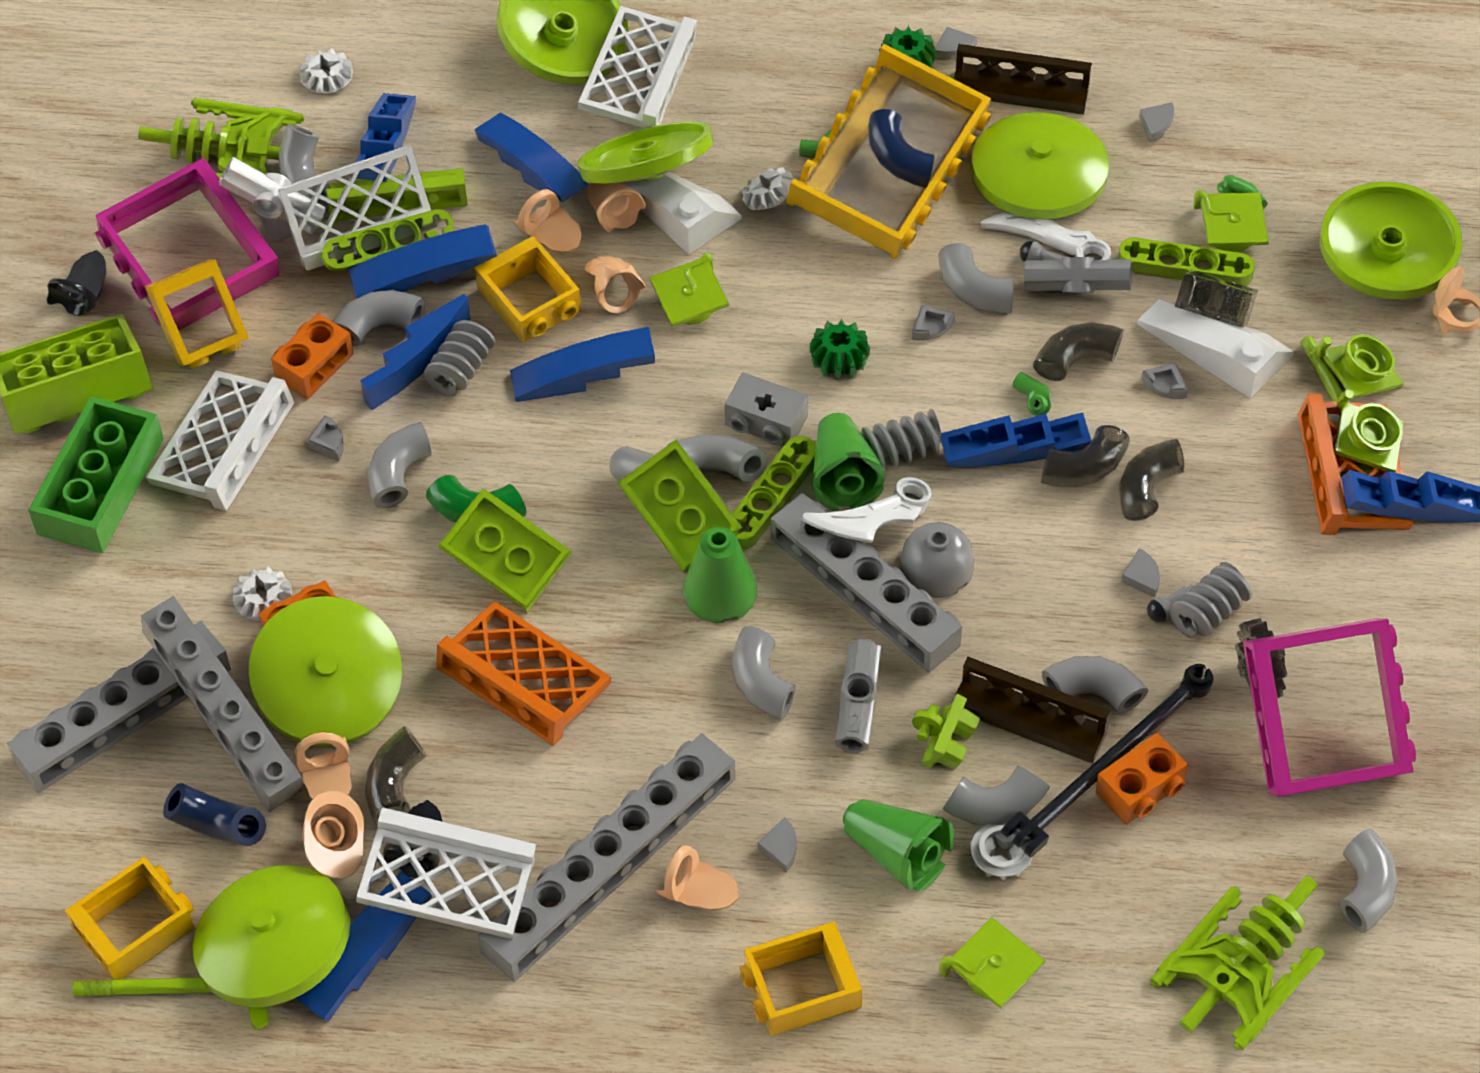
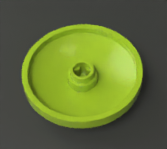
M500 0L496 18L497 29L508 53L518 64L532 74L560 84H585L589 79L621 5L618 0ZM624 19L622 25L626 32H629L627 19ZM624 42L613 46L611 49L618 56L624 53L626 44ZM615 67L602 70L601 74L604 77L607 74H609Z
M1028 112L1003 118L989 126L980 135L973 149L971 170L974 183L980 193L999 209L1029 219H1058L1071 216L1086 209L1100 197L1107 183L1109 158L1106 148L1099 137L1080 122L1053 113Z
M680 121L655 125L599 144L580 157L578 168L581 178L589 183L615 184L640 180L645 182L661 178L663 174L680 168L704 154L713 146L714 138L710 125L705 122Z
M1387 181L1362 184L1349 189L1337 197L1324 215L1319 237L1321 253L1327 266L1342 282L1366 295L1393 300L1416 298L1436 290L1443 276L1458 265L1463 243L1461 228L1456 217L1441 200L1421 188Z
M320 596L307 598L281 609L267 621L259 632L253 644L249 660L250 690L258 710L274 729L296 742L321 732L333 733L341 738L345 737L347 744L363 738L375 730L389 715L398 697L402 679L400 651L394 636L386 624L368 608L339 597ZM325 742L312 745L317 747H334L332 744Z
M278 865L252 872L225 888L203 913L193 939V958L196 968L207 987L219 998L231 1004L254 1008L274 1006L290 1001L320 983L341 958L350 933L348 907L336 885L328 877L321 875L314 869L298 865Z

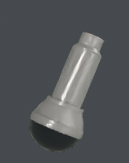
M1027 241L1020 248V258L1024 262L1027 260H1062L1065 257L1044 250V247L1037 243V241Z
M1194 585L1184 586L1168 597L1152 599L1147 606L1149 618L1157 623L1168 621L1171 617L1169 612L1170 606L1179 601L1180 597L1189 592L1190 588Z

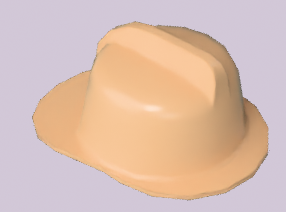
M326 791L316 795L308 804L302 827L305 856L309 863L321 875L332 879H345L353 875L361 866L363 858V814L358 804L349 795L339 791Z

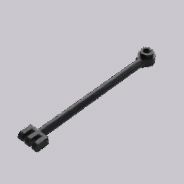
M1197 663L1189 666L1184 672L1178 689L1031 820L1020 811L1003 826L1001 833L1008 838L1019 829L1020 832L1014 837L1012 842L1020 848L1029 839L1032 840L1025 848L1024 853L1030 858L1033 857L1048 842L1049 835L1043 829L1095 784L1101 771L1134 749L1187 700L1190 701L1193 697H1204L1210 692L1214 680L1211 670L1209 668L1206 669L1204 664ZM1204 675L1205 679H1198L1194 676H1199L1202 678V676Z

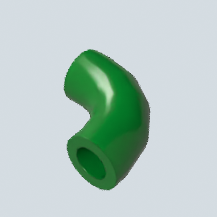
M445 475L435 480L426 491V498L433 508L449 521L456 523L479 492L468 490L455 476ZM508 484L490 492L520 515L526 516L527 511L524 501L513 485Z

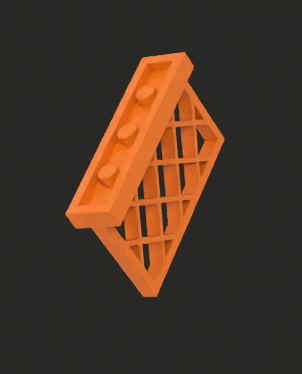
M1308 393L1297 415L1321 534L1336 535L1339 528L1410 530L1413 520L1366 513L1364 516H1349L1340 474L1344 470L1347 472L1352 470L1363 474L1366 473L1352 463L1354 460L1334 454L1338 427L1329 420L1328 414H1338L1340 416L1341 409L1337 406V402H1324L1322 394ZM1349 402V404H1352V405H1355V406H1358V407H1360V406L1363 405V404H1368V403H1351V402ZM1398 457L1397 468L1395 473L1402 474L1400 461ZM1374 468L1369 474L1366 475L1374 477L1379 471L1383 474H1385L1387 471Z
M496 601L490 604L454 638L451 639L446 636L437 644L436 668L552 746L563 737V729L611 684V676ZM496 616L508 624V629L487 630L486 624ZM530 638L537 643V648L516 649L515 639ZM510 639L511 649L489 650L488 640ZM483 640L484 651H470L462 645L467 641ZM559 657L566 662V667L545 668L544 658ZM539 658L540 669L519 670L517 659ZM512 660L513 670L500 671L491 665V661ZM588 676L596 682L591 687L575 688L573 677ZM568 677L569 688L548 689V678ZM541 679L543 690H528L520 684V680ZM571 698L572 705L563 713L551 705L549 699Z

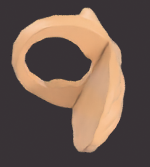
M589 183L587 187L588 201L593 206L600 225L609 233L612 232L613 228L628 229L636 224L640 210L647 207L642 196L624 183Z
M545 189L533 194L523 205L518 221L513 220V223L523 233L531 237L534 236L540 244L550 250L569 253L579 249L582 237L580 225L570 217L567 211L560 208L559 200L551 190ZM547 199L544 206L537 208L534 213L529 215L535 204L540 200Z
M604 255L589 260L585 265V271L596 276L594 283L596 298L599 305L607 312L618 314L627 311L636 302L641 289L645 288V283L635 271L634 266L620 258ZM621 275L628 286V296L621 305L610 306L605 299V288L611 277Z
M1456 266L1444 275L1435 293L1433 314L1437 318L1443 334H1447L1449 331L1471 332L1480 328V315L1475 321L1461 322L1448 309L1452 302L1458 301L1463 305L1473 304L1480 313V299L1470 291L1461 288L1465 272L1464 267Z
M315 733L301 740L293 750L295 766L301 772L302 782L306 786L312 800L316 795L326 791H339L346 795L350 794L352 790L351 768L348 764L349 747L345 737L341 738L333 733ZM325 742L336 747L334 753L328 752L323 755L313 756L310 759L305 757V751L316 743Z
M688 845L677 847V851L667 868L664 890L655 889L657 894L671 901L705 910L728 908L739 900L738 884L732 876L711 864L700 862L697 851Z

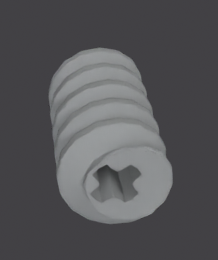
M470 320L456 322L451 332L446 336L444 343L437 350L438 353L433 356L431 363L424 370V378L433 389L448 397L455 396L457 390H465L469 384L468 380L472 379L476 374L475 369H479L481 366V359L487 357L489 354L488 349L492 348L496 343L494 336L485 327Z
M933 409L928 411L927 416L923 412H917L913 420L910 416H903L900 424L892 419L887 422L886 428L878 423L873 426V431L867 427H863L861 430V434L884 469L885 458H889L894 466H898L900 454H903L906 461L910 463L912 462V451L914 450L917 451L922 459L926 458V447L930 446L935 455L940 453L941 429Z
M1220 562V565L1213 568L1210 574L1204 576L1200 583L1191 587L1189 592H1186L1180 597L1179 601L1170 606V616L1175 626L1186 636L1195 637L1197 633L1207 637L1212 633V627L1217 628L1222 624V618L1228 619L1232 616V610H1238L1242 607V601H1248L1252 598V591L1244 576L1236 567L1227 562Z

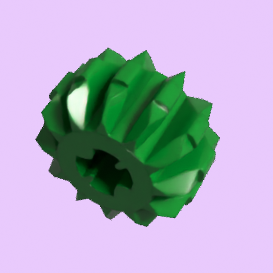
M908 25L906 30L901 31L895 27L892 34H885L883 44L933 68L934 60H936L935 45H933L932 36L924 35L922 28L912 31Z
M842 318L837 325H833L827 320L824 329L816 328L814 338L810 342L809 352L812 356L814 368H821L823 376L835 373L837 380H839L842 374H847L853 378L855 370H864L866 360L870 356V346L867 342L866 331L858 330L856 322L848 326L845 325Z

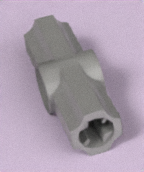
M1064 257L1062 260H1027L1024 267L1025 291L1094 293V290H1131L1132 260H1094V257Z
M859 638L855 642H849L835 740V746L844 750L845 753L859 754L869 748L881 657V646L869 639ZM861 694L864 695V697L856 698L852 695Z

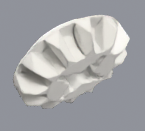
M332 48L327 53H322L318 49L315 56L306 55L305 63L300 64V80L307 89L316 93L336 92L344 88L350 82L353 75L352 63L350 60H347L345 53L336 54ZM322 66H327L330 69V76L324 73L321 69Z
M783 167L776 170L769 168L763 174L758 173L755 179H749L747 181L748 186L742 190L745 205L752 210H765L782 203L787 198L790 184L794 179L791 172H786Z
M269 566L266 570L261 571L252 568L250 574L246 576L240 575L238 584L232 587L233 603L237 611L242 616L256 621H260L258 613L265 610L270 604L281 602L292 596L290 581L285 578L282 571L274 572ZM259 585L263 586L267 591L266 602L257 594L256 588Z
M1006 823L986 824L975 833L971 842L970 854H972L975 868L979 867L982 869L987 878L993 875L1000 877L1004 881L1009 876L1017 875L1019 877L1027 866L1030 867L1032 857L1030 858L1026 855L1024 850L1032 840L1029 839L1018 848L1012 841L1020 832L1019 829L1007 838L1001 833ZM995 844L999 845L1002 849L1011 848L1008 855L1009 860L1005 859L1002 855L994 856Z

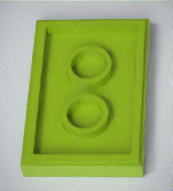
M677 439L618 482L623 492L683 572L689 569L699 541L707 530L723 527L736 534L743 529Z
M484 488L481 489L438 545L440 550L527 613L572 555L571 550Z

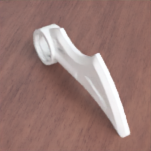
M1004 212L980 222V227L983 230H996L1025 236L1074 257H1084L1087 254L1095 253L1102 257L1101 260L1111 259V248L1102 240L1096 239L1090 231L1066 229L1056 224L1052 219H1029Z
M907 477L898 481L893 496L845 511L804 513L802 521L833 535L872 543L875 532L885 524L892 522L913 523L918 515L926 511L932 493L930 487L924 481ZM904 493L916 495L920 500L910 499Z

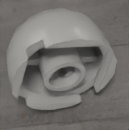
M943 522L927 523L915 529L905 540L900 558L901 571L906 579L917 589L925 590L934 598L948 597L958 593V588L962 587L965 583L967 585L971 581L975 563L972 544L967 536L955 526Z

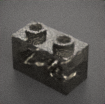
M1189 270L1184 273L1174 307L1243 328L1249 322L1258 290L1198 271Z

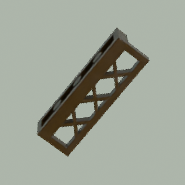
M958 44L954 80L990 97L992 102L1084 115L1092 63ZM964 57L976 58L982 63L978 65L964 63ZM1002 62L1011 63L1015 68L1004 69L998 64ZM1035 67L1044 68L1048 73L1039 74L1035 73L1032 69ZM1068 72L1082 73L1083 80L1069 78L1065 74Z
M967 657L963 665L962 682L956 694L967 698L964 708L979 717V721L1086 762L1094 763L1107 735L1111 710ZM973 673L985 677L986 679L973 675ZM1085 716L1098 720V722L1088 719Z

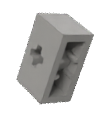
M744 372L741 373L725 402V425L737 432L749 433L763 438L768 443L784 446L791 438L798 436L808 417V395Z

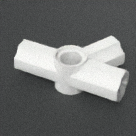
M232 157L220 178L219 185L252 202V208L260 215L263 231L268 234L269 239L281 241L285 237L292 236L278 192V188L292 184L290 180L278 173L263 174ZM298 192L288 194L292 208L305 213L311 199ZM316 202L310 217L321 221L325 213V207ZM295 214L297 223L299 224L302 217ZM307 220L303 230L312 235L318 225Z

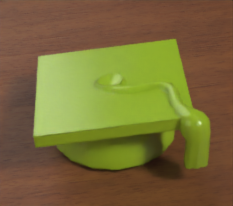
M1203 190L1196 191L1193 207L1195 210L1202 208L1208 247L1215 246L1221 250L1239 252L1248 249L1252 245L1269 244L1260 193L1206 194Z
M704 253L700 259L649 277L672 327L680 324L691 325L701 323L707 320L713 312L729 306V302L713 272V257L710 253Z
M1357 334L1351 337L1346 345L1328 348L1332 344V339L1330 336H1325L1316 347V355L1324 358L1346 389L1354 391L1353 399L1400 388L1404 385V382L1394 371L1395 358L1392 351L1385 343L1375 337Z
M1346 389L1337 400V406L1341 409L1334 454L1387 472H1396L1400 441L1403 437V421H1400L1390 409L1380 404L1368 403L1360 407L1349 404V400L1354 396V391Z
M991 917L952 957L945 956L940 960L939 973L946 978L950 973V968L967 981L968 986L975 994L989 999L1001 1009L1038 971L1046 960Z

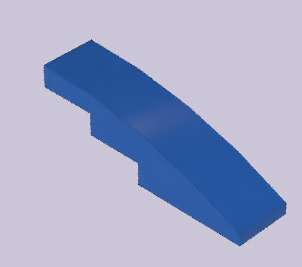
M382 94L368 115V130L360 140V155L355 163L403 147L415 108L416 96ZM398 158L392 160L386 173L391 174ZM384 163L375 165L374 167L381 170ZM366 168L359 171L356 179L375 181L379 173ZM384 176L382 182H387L388 178Z
M501 112L474 129L479 141L496 149L502 162L521 172L524 183L539 191L545 189L553 191L562 203L589 186V183L581 178L580 172L561 154L522 124Z
M484 224L417 241L380 254L348 269L356 298H359L370 292L394 289L404 292L428 280L438 284L497 257L489 226Z
M465 294L405 327L407 340L383 353L385 366L360 380L364 402L371 410L400 393L424 373L425 368L431 363L433 356L438 353L437 350L444 343L446 336L451 332L456 322L471 320L469 302Z
M649 327L583 341L542 355L511 369L515 401L521 402L586 391L585 383L619 378L621 377L620 369L654 364L655 353Z
M1083 412L1048 421L1047 414L1013 423L1011 422L1010 415L941 433V442L948 467L1016 464L1055 458L1093 449Z
M1349 470L1341 477L1346 505L1349 509L1380 516L1417 521L1480 522V486L1428 471L1419 479L1388 471L1381 478Z
M403 872L396 876L401 886L413 880ZM391 882L378 895L383 896L395 890ZM422 886L406 893L412 903L419 905L429 902L432 897L430 892ZM368 905L351 923L348 942L335 967L320 983L306 993L296 997V999L322 1019L330 1021L352 988L359 990L381 958L387 960L417 917Z

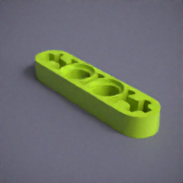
M435 209L335 237L324 245L321 259L324 266L329 270L343 271L380 254L406 246L398 243L394 236L395 230L401 226L409 227L413 231L414 240L412 243L421 241L420 229L416 222L421 221V228L430 226L433 218L437 217L439 222H445L447 225L442 230V234L453 231V219L446 211ZM436 230L424 233L426 239L438 236ZM366 236L376 237L381 244L380 251L376 254H367L361 247L362 239ZM349 241H355V251L360 259L354 260V252L344 255L342 263H337L335 258L329 259L328 255L332 252L333 246H337L339 251L351 248Z
M1131 237L1121 242L1118 259L1132 260V273L1232 288L1248 286L1252 282L1255 270L1253 259L1243 253ZM1131 252L1138 253L1137 258L1130 257ZM1149 254H1153V261L1149 260ZM1170 255L1175 257L1178 262L1173 265H1167L1162 263L1160 258ZM1204 260L1211 263L1213 267L1208 270H1201L1194 263ZM1219 265H1224L1223 271H1219ZM1235 268H1241L1242 273H1236Z
M796 436L787 441L732 513L743 529L748 524V518L751 519L749 522V532L743 531L741 534H735L742 549L751 548L758 542L771 525V518L783 509L814 468L816 444L811 438ZM803 451L807 452V455L802 454V455L799 456V458L796 460V467H795V466L793 465V463H794V461H795V453H796V454H800V453H802ZM777 474H786L792 480L786 485H778L772 481V478ZM765 499L771 502L772 506L768 510L759 511L752 504L756 500Z

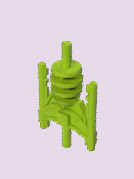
M194 97V100H191V105L196 109L197 113L207 114L212 112L214 116L225 114L228 118H234L227 121L226 127H222L221 134L215 133V122L207 121L205 130L200 131V119L192 118L189 128H184V118H176L172 131L140 126L138 140L171 144L170 156L176 160L179 159L181 151H186L187 163H194L197 153H201V159L205 158L210 165L212 155H218V169L224 172L228 163L234 157L263 174H267L266 166L268 159L279 160L280 147L271 145L272 138L283 126L304 122V116H302V113L293 112V110L263 108ZM216 173V175H217V176L219 177V179H220L221 176H222V174Z
M1305 876L1285 900L1273 894L1264 897L1261 900L1263 907L1254 906L1249 911L1251 920L1243 919L1238 929L1242 937L1239 935L1231 937L1229 934L1224 933L1211 938L1219 929L1218 923L1228 919V911L1235 910L1242 902L1239 898L1241 895L1240 889L1236 886H1231L1178 948L1172 951L1157 968V972L1150 979V984L1154 988H1160L1162 985L1168 988L1176 977L1198 981L1207 988L1204 994L1179 1021L1185 1030L1192 1033L1221 999L1236 1009L1242 1023L1232 1036L1236 1038L1233 1041L1234 1047L1237 1050H1244L1250 1042L1252 1043L1267 1026V1022L1325 956L1324 950L1321 947H1314L1312 950L1306 947L1300 954L1301 961L1290 966L1291 973L1283 974L1271 988L1274 967L1269 964L1267 958L1279 960L1284 954L1282 947L1290 948L1295 942L1296 938L1293 932L1297 934L1302 932L1305 922L1297 910L1318 887V884L1311 877Z

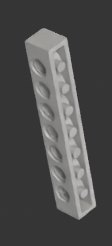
M702 733L692 742L687 741L681 745L675 757L668 764L657 767L649 776L647 783L638 791L632 790L629 792L616 811L610 816L605 815L600 818L595 824L593 831L585 839L575 841L566 851L564 858L555 866L550 865L540 873L537 882L525 892L515 929L528 927L530 930L522 934L514 932L512 939L480 932L478 938L481 953L513 982L518 980L736 780L735 760ZM686 776L696 777V779L692 781L682 780V778ZM658 801L669 802L667 805L658 806L654 804ZM633 825H638L642 827L637 831H630L627 829L628 827ZM605 850L615 852L610 856L599 855L600 852ZM579 875L587 877L585 880L580 882H575L571 880L573 877ZM514 896L513 899L510 901L512 905H513V901H514L515 896ZM548 901H556L559 903L558 905L550 908L542 906L544 903ZM505 910L498 917L494 916L489 920L507 925L510 914Z

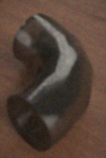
M1095 322L1070 325L1049 337L1038 352L1033 362V368L1046 379L1061 381L1065 379L1073 363L1080 359L1094 357L1113 362L1119 350L1124 329Z
M1103 425L1096 429L1091 443L1082 450L1068 452L1050 448L1045 460L1041 483L1051 486L1076 488L1099 482L1116 470L1130 443L1129 435L1116 426Z
M1178 439L1162 441L1143 448L1127 463L1119 482L1120 505L1123 515L1127 520L1138 521L1152 516L1159 508L1155 493L1157 484L1167 477L1184 473L1183 451Z
M406 726L395 732L378 749L367 770L364 796L370 815L377 827L382 808L403 813L410 811V805L403 793L404 781L408 773L427 757L418 740Z

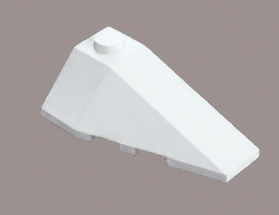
M670 172L663 174L661 178L645 182L640 180L624 183L626 186L637 191L646 202L647 207L641 209V211L689 255L742 219V215L720 195Z
M1161 299L1137 321V325L1250 399L1294 354V351L1264 332Z

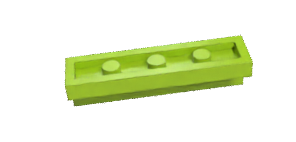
M463 168L420 173L431 210L468 206ZM397 175L394 177L403 180L405 175ZM411 176L408 184L415 187ZM388 178L387 182H381L375 195L392 202L400 184ZM355 180L354 184L370 192L375 181ZM343 182L328 183L331 189H326L327 198L337 202L346 184ZM351 187L343 206L359 213L368 195ZM407 187L397 203V206L407 211L421 206L417 193ZM373 198L364 217L384 216L389 206ZM328 203L331 215L335 206ZM340 209L334 221L356 219V217ZM394 209L392 215L399 214L402 212Z

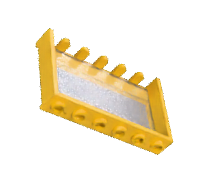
M883 44L876 66L867 69L860 90H853L844 114L840 112L837 114L830 135L821 138L814 159L812 161L808 159L805 162L800 180L798 181L794 178L791 182L786 203L793 207L797 205L890 253L891 258L896 259L902 248L908 250L917 234L914 231L917 224L923 226L932 211V207H930L933 200L939 202L947 187V184L944 183L947 177L952 179L955 177L962 163V160L959 159L962 153L968 155L977 139L974 136L976 131L983 132L991 118V113L987 112L991 98ZM878 109H890L900 114L903 119L902 135L905 141L917 150L934 155L933 169L927 188L915 186L896 178L879 163L869 144L868 122L872 112Z

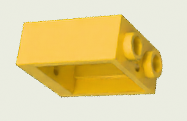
M534 236L475 267L478 291L522 343L543 335L548 329L563 321L572 319L577 313L582 311L580 289ZM536 270L558 297L522 316L500 290Z
M216 259L205 260L144 286L178 365L185 366L188 364L190 369L199 367L210 361L208 355L220 350L222 355L234 352L242 348L241 341L249 338ZM210 277L233 333L187 352L164 296Z
M145 856L65 910L74 932L113 980L123 979L195 928L190 915L194 908L189 899L182 891L175 894L169 886L172 884V881L166 871L159 864L153 867ZM149 887L172 916L119 952L96 922Z
M835 921L744 949V965L739 966L740 975L746 990L752 988L757 1000L752 1001L756 1019L759 1024L766 1023L770 1036L862 1007V987ZM823 952L838 992L775 1011L761 972Z

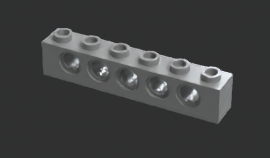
M801 493L771 518V539L928 673L961 646L962 626L957 617L951 612H944L933 602V599L925 590L917 589L907 581L900 569L889 566L880 558L878 552L871 545H864L861 541L833 535L802 521L804 513H827L821 503L812 501L805 494ZM843 556V557H846V558L840 559V558H836V557ZM869 578V579H872V580H871V581H865V580H862V579ZM889 601H898L900 603H890ZM923 623L926 624V626H917L915 624Z
M172 596L142 614V633L268 812L300 793L302 776L175 597Z
M202 621L194 624L226 671H231L224 647ZM152 648L144 657L128 667L120 668L112 677L95 688L85 690L79 698L63 708L55 709L38 724L30 729L20 731L14 739L7 742L14 763L37 793H40L187 699L188 696L157 652ZM156 681L155 683H153V684H151V685H145V684H147V683H149V682ZM117 702H123L120 705L113 706ZM86 722H91L89 725L81 726ZM53 743H58L56 746L48 747Z

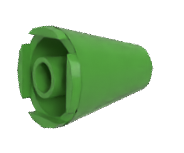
M832 413L825 416L819 422L812 481L816 498L822 505L831 510L838 511V506H850L851 509L874 502L884 489L885 471L882 464L850 416L844 413Z
M723 527L711 528L702 535L683 584L684 597L690 611L702 620L713 623H724V619L735 617V620L743 617L753 608L757 598V581L739 541L731 530Z
M865 799L850 804L843 815L845 833L905 888L912 891L913 889L923 891L937 879L946 865L940 861L945 850L951 852L954 845L955 832L953 825L942 817Z

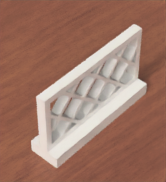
M620 6L578 101V109L635 125L642 129L660 125L695 43L697 20L684 16L682 23ZM624 19L637 22L640 28L626 32L622 23ZM664 30L673 34L670 38L658 42L653 32ZM646 35L651 44L637 49L632 40ZM625 42L630 52L616 56L611 48ZM657 52L661 61L647 65L642 56ZM636 59L641 68L627 73L622 63ZM615 67L620 76L605 80L601 71ZM646 76L651 85L637 90L632 81ZM625 83L630 93L616 97L611 88ZM604 91L609 98L608 101L602 103L589 100L591 95ZM636 100L641 109L638 114L625 111L621 105Z
M410 145L278 188L298 250L297 255L300 264L307 271L324 265L321 259V252L326 242L332 238L431 211ZM405 156L409 168L403 180L386 173L393 159ZM384 163L381 170L374 167L375 165ZM366 168L379 173L370 192L354 184L359 171ZM351 174L349 180L342 178V176ZM384 176L400 184L392 202L375 195ZM411 176L415 187L408 184ZM333 179L346 184L337 202L321 195L326 182ZM318 185L316 191L309 189V187ZM351 187L368 195L359 213L343 206ZM406 187L417 193L420 207L407 211L397 206ZM304 190L313 195L305 213L292 208L288 194ZM318 198L335 206L326 224L310 217ZM373 198L389 206L383 219L375 222L364 217ZM340 209L356 217L351 229L345 232H340L331 227ZM394 209H396V210L402 212V213H399V214H396V215L391 216L392 213H393V211H394ZM295 214L302 217L299 224L297 223ZM433 218L430 226L421 228V221L416 222L420 233L438 227L436 218ZM307 220L324 228L318 241L304 245L301 232ZM362 220L369 223L359 227ZM406 226L397 228L394 233L396 241L414 235L413 231ZM329 231L336 234L326 238ZM366 236L361 241V247L364 252L381 246L380 241L374 236ZM349 241L351 248L339 251L337 246H333L332 252L328 255L329 259L335 258L338 261L344 255L353 252L356 255L355 241Z
M216 370L146 477L149 484L210 500L215 509L227 511L294 404L285 380L272 377L270 382L266 383ZM221 384L232 386L235 389L220 397L215 398L214 396ZM254 393H261L258 401L245 406L244 397ZM239 400L241 408L224 415L221 414L220 407ZM212 410L216 411L217 418L198 425L197 421L202 414ZM244 417L246 418L239 429L228 433L227 424ZM222 427L224 435L204 442L202 434ZM198 436L199 445L182 452L180 451V447L185 441ZM227 444L229 445L222 456L211 460L209 451ZM202 454L205 455L207 462L187 469L185 461ZM181 464L183 472L170 477L162 476L166 469ZM211 471V475L204 486L192 483L191 479Z
M382 808L378 819L376 835L356 896V902L512 939L528 880L534 866L536 844ZM383 842L399 845L405 855L387 864L380 854ZM428 852L437 854L444 864L426 873L417 858ZM378 862L381 868L375 870L376 863ZM410 862L419 877L401 886L392 871ZM465 862L475 863L480 868L482 874L464 882L456 867ZM449 871L458 886L440 895L431 880ZM504 871L521 874L519 883L504 892L494 878ZM384 875L387 876L395 889L383 896L368 892L370 883ZM488 881L497 896L479 905L470 889ZM425 884L434 899L423 905L412 903L406 893ZM463 893L472 909L463 914L451 912L445 902ZM515 896L514 901H513V905H512L511 902L509 901V898ZM502 902L510 914L507 925L491 922L484 911Z

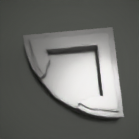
M946 27L935 47L936 58L951 59V56L957 55L958 44L976 46L977 37Z
M1173 103L1140 109L1139 118L1150 142L1161 138L1171 126L1174 116Z
M921 305L912 330V339L930 340L943 335L952 327L955 321V313Z
M1176 363L1142 371V381L1154 393L1170 399L1187 398L1188 390Z
M324 415L306 441L307 447L310 450L339 461L344 451L343 437L336 422Z
M1139 548L1123 573L1121 582L1155 597L1160 581L1159 569L1154 559L1147 552Z
M784 817L758 842V849L785 872L794 863L797 838L794 828Z

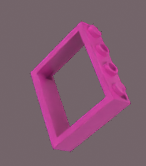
M205 158L190 164L95 215L98 227L95 235L98 242L104 249L110 248L114 254L113 260L121 274L128 273L133 280L131 285L140 300L146 298L151 305L149 308L151 315L159 326H161L160 321L144 287L151 284L152 281L117 233L198 190L202 192L254 263L224 280L233 301L279 276L278 257L228 189L219 185V177ZM214 286L172 309L168 303L167 306L179 331L221 308L222 304Z
M1372 618L1243 641L1268 794L1279 797L1414 772L1412 762L1416 761V750L1413 741L1408 739L1406 724L1410 722V713L1407 703L1402 701L1400 686L1404 682L1403 672L1400 664L1395 662L1393 650L1397 646V635L1393 625H1389L1388 618ZM1372 633L1393 762L1291 780L1270 651Z

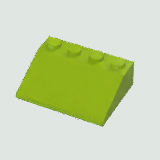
M122 313L0 353V396L14 434L21 432L32 433L39 430L42 425L54 421H69L78 413H82L90 396L115 402L124 398H138L145 391L153 389L142 352Z

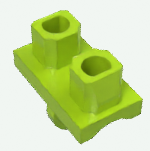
M956 694L952 704L946 705L940 716L938 715L940 707L934 704L929 706L928 711L918 710L915 712L912 724L919 730L917 738L920 741L926 742L931 735L920 764L931 768L936 762H939L953 769H956L961 764L967 747L952 740V734L954 732L968 740L974 733L980 720L979 717L964 708L967 698Z

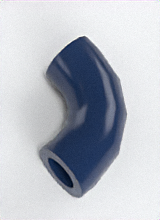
M878 109L872 112L868 122L869 144L879 163L896 178L915 186L927 188L933 169L934 155L917 150L905 141L902 135L903 119L900 114L890 109Z
M183 783L177 784L171 790L164 804L163 814L166 819L225 842L251 846L259 842L265 834V818L256 808L241 806L219 799Z

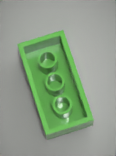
M90 396L28 509L36 534L104 553L164 440L157 414Z

